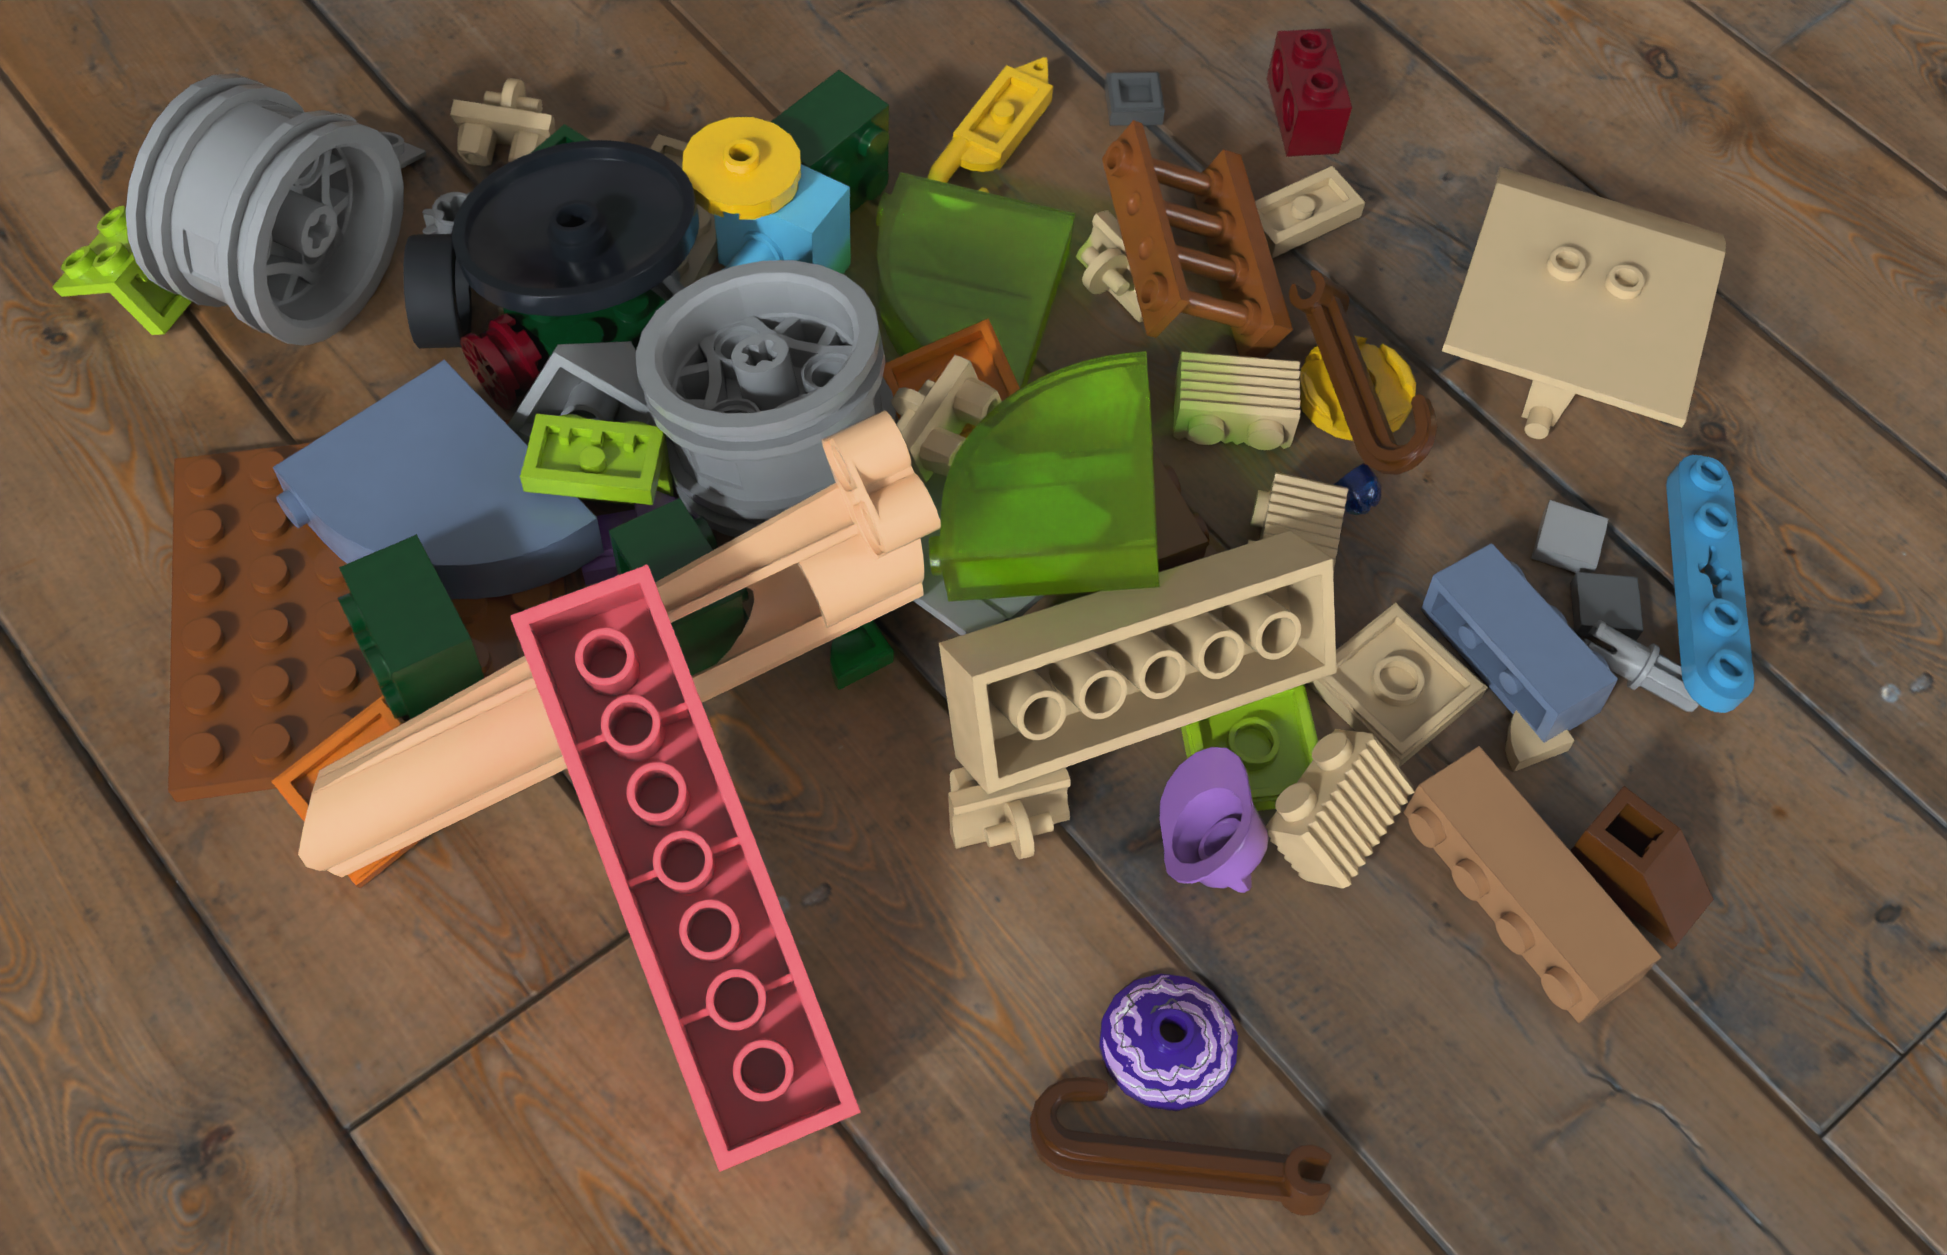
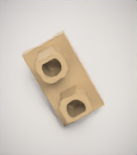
M514 78L506 80L502 93L486 91L484 104L454 99L450 116L459 128L458 154L467 164L480 166L491 165L496 143L511 145L509 162L531 153L556 131L554 118L550 114L541 113L542 100L526 97L524 82Z
M1108 210L1095 213L1092 220L1093 229L1091 235L1076 255V258L1087 268L1082 278L1083 285L1093 294H1101L1108 290L1138 322H1142L1143 318L1118 220Z
M954 355L936 383L932 380H926L919 392L906 387L899 388L891 399L892 406L901 416L896 425L910 454L911 467L923 483H927L933 473L959 478L971 461L973 451L968 439L959 435L965 425L969 423L984 430L992 429L1004 411V405L998 391L983 381L978 380L971 361Z
M964 767L952 770L950 773L948 801L950 835L955 848L958 849L985 841L988 847L1010 842L1019 860L1034 856L1033 836L1054 831L1053 824L1070 820L1067 791L1068 787H1070L1071 778L1066 767L990 794L985 792Z

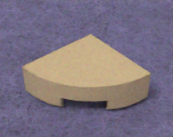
M1516 710L1508 726L1505 751L1513 772L1569 751L1574 743V739L1569 731L1565 730L1544 743Z

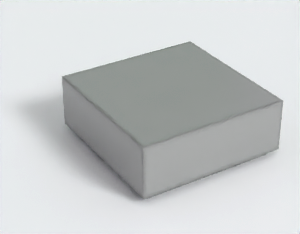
M1549 500L1543 512L1531 559L1575 573H1593L1598 565L1609 518Z

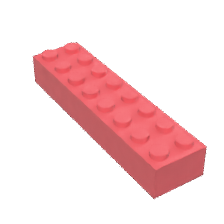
M642 566L511 615V620L719 1172L861 1113L649 566Z

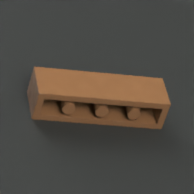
M1480 746L1418 785L1403 812L1409 820L1410 828L1415 837L1424 846L1433 848L1451 869L1453 880L1458 889L1467 898L1480 904L1495 922L1497 933L1502 942L1512 952L1524 957L1541 978L1542 987L1550 1000L1559 1008L1568 1010L1578 1024L1636 984L1662 958Z

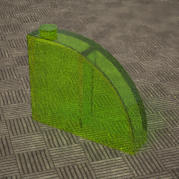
M900 172L892 194L883 193L876 218V224L880 227L877 245L878 306L887 335L899 356H903L989 318L1021 392L1026 391L1071 252L1076 213Z
M1146 351L1090 359L1040 377L999 403L968 435L955 456L943 489L940 536H931L929 538L931 573L933 576L943 575L949 602L1160 587L1151 400Z

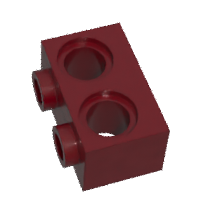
M1330 28L1277 31L1266 79L1286 156L1339 154L1352 105Z

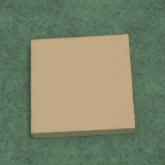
M1394 603L1336 650L1337 673L1306 683L1355 731L1373 733L1398 767L1402 766L1478 702L1488 688L1397 603Z

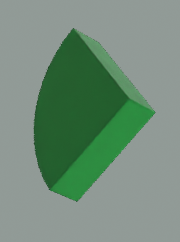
M873 620L832 641L830 667L838 690L894 662V651Z

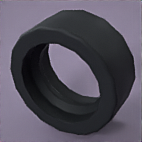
M452 234L411 235L408 237L405 245L403 278L405 307L413 342L420 349L461 347V338L471 333V286L460 268L453 248Z

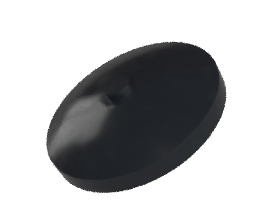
M611 140L578 141L555 145L529 153L507 163L486 177L471 191L460 206L452 228V241L465 279L486 300L505 309L524 314L569 316L599 311L622 304L649 291L665 280L682 264L690 253L698 234L699 212L693 187L688 176L680 166L665 155L653 149L627 142Z

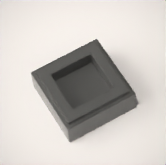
M1159 72L1106 73L1104 87L1110 126L1130 125L1133 120L1141 122L1143 125L1163 124L1165 109Z
M1576 572L1570 582L1574 632L1578 636L1594 637L1588 632L1598 620L1606 622V625L1637 641L1643 632L1638 577Z

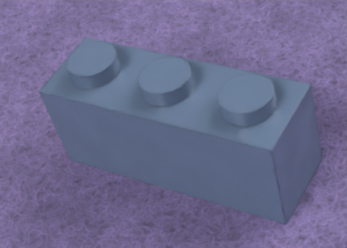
M1492 543L1433 575L1421 611L1511 713L1514 714L1517 710L1544 743L1565 730H1572L1601 712L1618 678L1610 671L1606 660L1598 652L1591 650L1568 626L1560 610L1553 605H1549L1529 584L1520 567L1514 562L1508 561Z

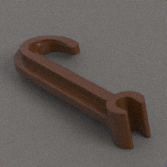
M1313 269L1311 276L1316 284L1314 294L1312 295L1298 285L1292 284L1290 286L1289 298L1292 305L1307 316L1356 449L1366 465L1382 474L1399 475L1412 470L1428 456L1435 442L1437 421L1431 401L1421 394H1417L1412 398L1411 405L1416 424L1415 433L1407 444L1397 445L1346 315L1350 302L1349 294L1333 280Z
M1089 1077L1065 1078L1047 1087L1035 1102L1030 1118L1031 1143L1042 1162L1056 1173L1083 1180L1280 1201L1290 1212L1301 1216L1313 1215L1321 1211L1331 1191L1330 1184L1309 1183L1302 1179L1321 1181L1331 1160V1154L1315 1145H1301L1292 1150L1288 1155L1080 1132L1064 1128L1057 1119V1110L1068 1102L1104 1100L1108 1094V1084L1103 1079Z

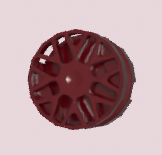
M501 314L489 321V329L481 333L480 337L474 333H468L461 338L464 356L475 377L486 393L503 410H510L517 405L516 396H521L529 391L541 372L537 368L539 367L538 360L542 358L525 330L518 332L510 328L516 322L508 314Z

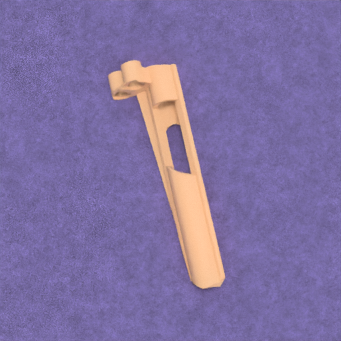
M886 410L822 439L823 449L836 483L655 582L671 623L743 588L753 591L754 603L751 615L734 645L717 664L692 675L702 703L924 596L922 585L924 580V559L920 538L939 530L941 522L928 490L911 467V458L905 441L893 418ZM523 656L319 770L308 806L298 853L306 867L318 871L327 870L334 875L344 877L567 769L526 657Z

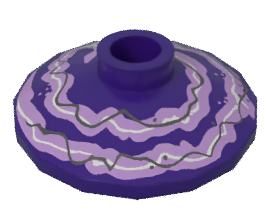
M1160 973L1134 980L1114 996L1101 1020L1099 1048L1107 1073L1124 1094L1149 1108L1180 1111L1204 1104L1224 1088L1237 1062L1238 1034L1229 1010L1212 990L1188 977ZM1164 1024H1175L1183 1031L1184 1040L1178 1043L1168 1042L1161 1036L1159 1028Z

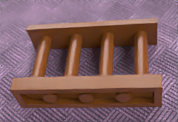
M1133 120L1120 137L1110 144L1105 155L1102 157L1147 336L1157 338L1180 313L1231 326L1239 356L1264 358L1293 330L1241 154L1223 149L1202 172L1151 157L1143 123ZM1159 184L1194 194L1198 210L1163 200ZM1171 227L1206 237L1210 254L1176 245ZM1183 271L1217 280L1223 299L1187 290Z

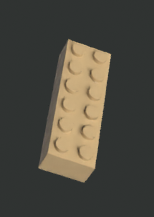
M1286 531L940 642L939 648L955 758L985 792L990 794L1337 673L1333 559L1292 531Z

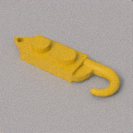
M1046 57L1017 68L1006 65L953 132L952 141L933 163L927 177L929 192L937 202L949 208L968 209L981 204L988 197L989 191L987 188L982 187L971 194H959L952 191L948 187L947 182L959 166L979 172L1000 170L1052 102L1053 85L1048 84V62Z

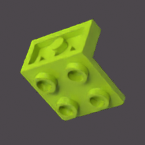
M118 206L109 211L99 221L97 229L100 233L88 246L77 249L66 258L61 266L64 274L52 288L61 297L110 293L151 335L166 334L192 301L182 295L163 289L147 278L136 263L128 241L125 206Z
M536 414L520 474L524 492L570 496L584 501L634 506V503L653 505L656 491L675 497L672 475L669 468L670 461L666 434L657 426H651L640 421L622 423L586 419L574 414L561 416Z

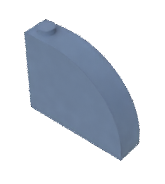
M445 360L273 467L284 491L276 496L277 502L297 528L308 524L318 537L347 564L417 534L450 599L490 598L527 591L566 576L604 553L597 517L577 497L523 491L520 474L528 446Z

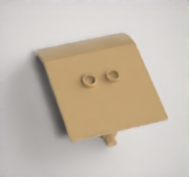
M1499 166L1494 191L1442 351L1531 379L1532 382L1522 417L1527 418L1524 429L1525 433L1534 439L1547 437L1550 426L1554 427L1575 394L1683 427L1689 411L1725 258L1726 241L1724 234Z

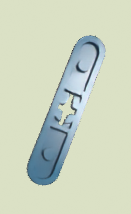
M1690 455L1681 460L1669 474L1666 482L1682 680L1691 698L1699 705L1713 712L1726 713L1734 710L1741 704L1754 688V671L1734 488L1731 477L1722 463L1711 457ZM1704 568L1706 574L1701 573L1700 571ZM1712 584L1717 585L1714 590L1712 588Z

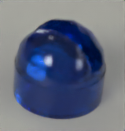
M1365 463L1350 471L1334 484L1348 488L1344 511L1347 514L1366 515L1371 507L1377 506L1381 500L1382 486L1379 479Z

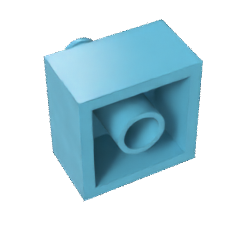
M802 164L801 178L793 200L776 213L749 220H739V214L723 212L724 217L714 215L718 261L726 266L724 269L758 261L795 260L819 264L843 274L851 264L850 187Z

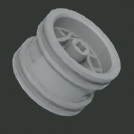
M235 73L212 75L190 85L174 98L153 123L138 152L129 180L126 203L128 241L138 266L150 281L163 289L182 295L199 305L212 307L228 305L237 319L262 333H269L287 344L306 346L318 343L344 329L362 311L377 290L390 264L399 237L403 215L404 183L400 163L391 143L373 128L353 122L351 119L326 110L304 112L302 106L287 93Z
M795 260L758 261L732 266L702 277L677 292L655 312L642 331L635 353L637 377L644 391L647 407L657 427L666 434L670 461L669 468L674 488L687 510L695 518L702 516L710 528L724 535L738 537L836 483L823 449L822 439L884 410L891 415L896 424L898 422L896 410L891 403L893 398L892 391L883 378L886 361L875 307L864 289L850 278L819 264Z

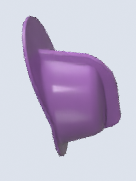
M1210 747L1194 753L1178 766L1168 780L1161 797L1160 825L1166 871L1178 883L1193 884L1200 882L1207 887H1230L1237 892L1245 893L1252 887L1251 873L1260 864L1267 851L1269 836L1265 822L1253 805L1248 773L1242 759L1228 748Z

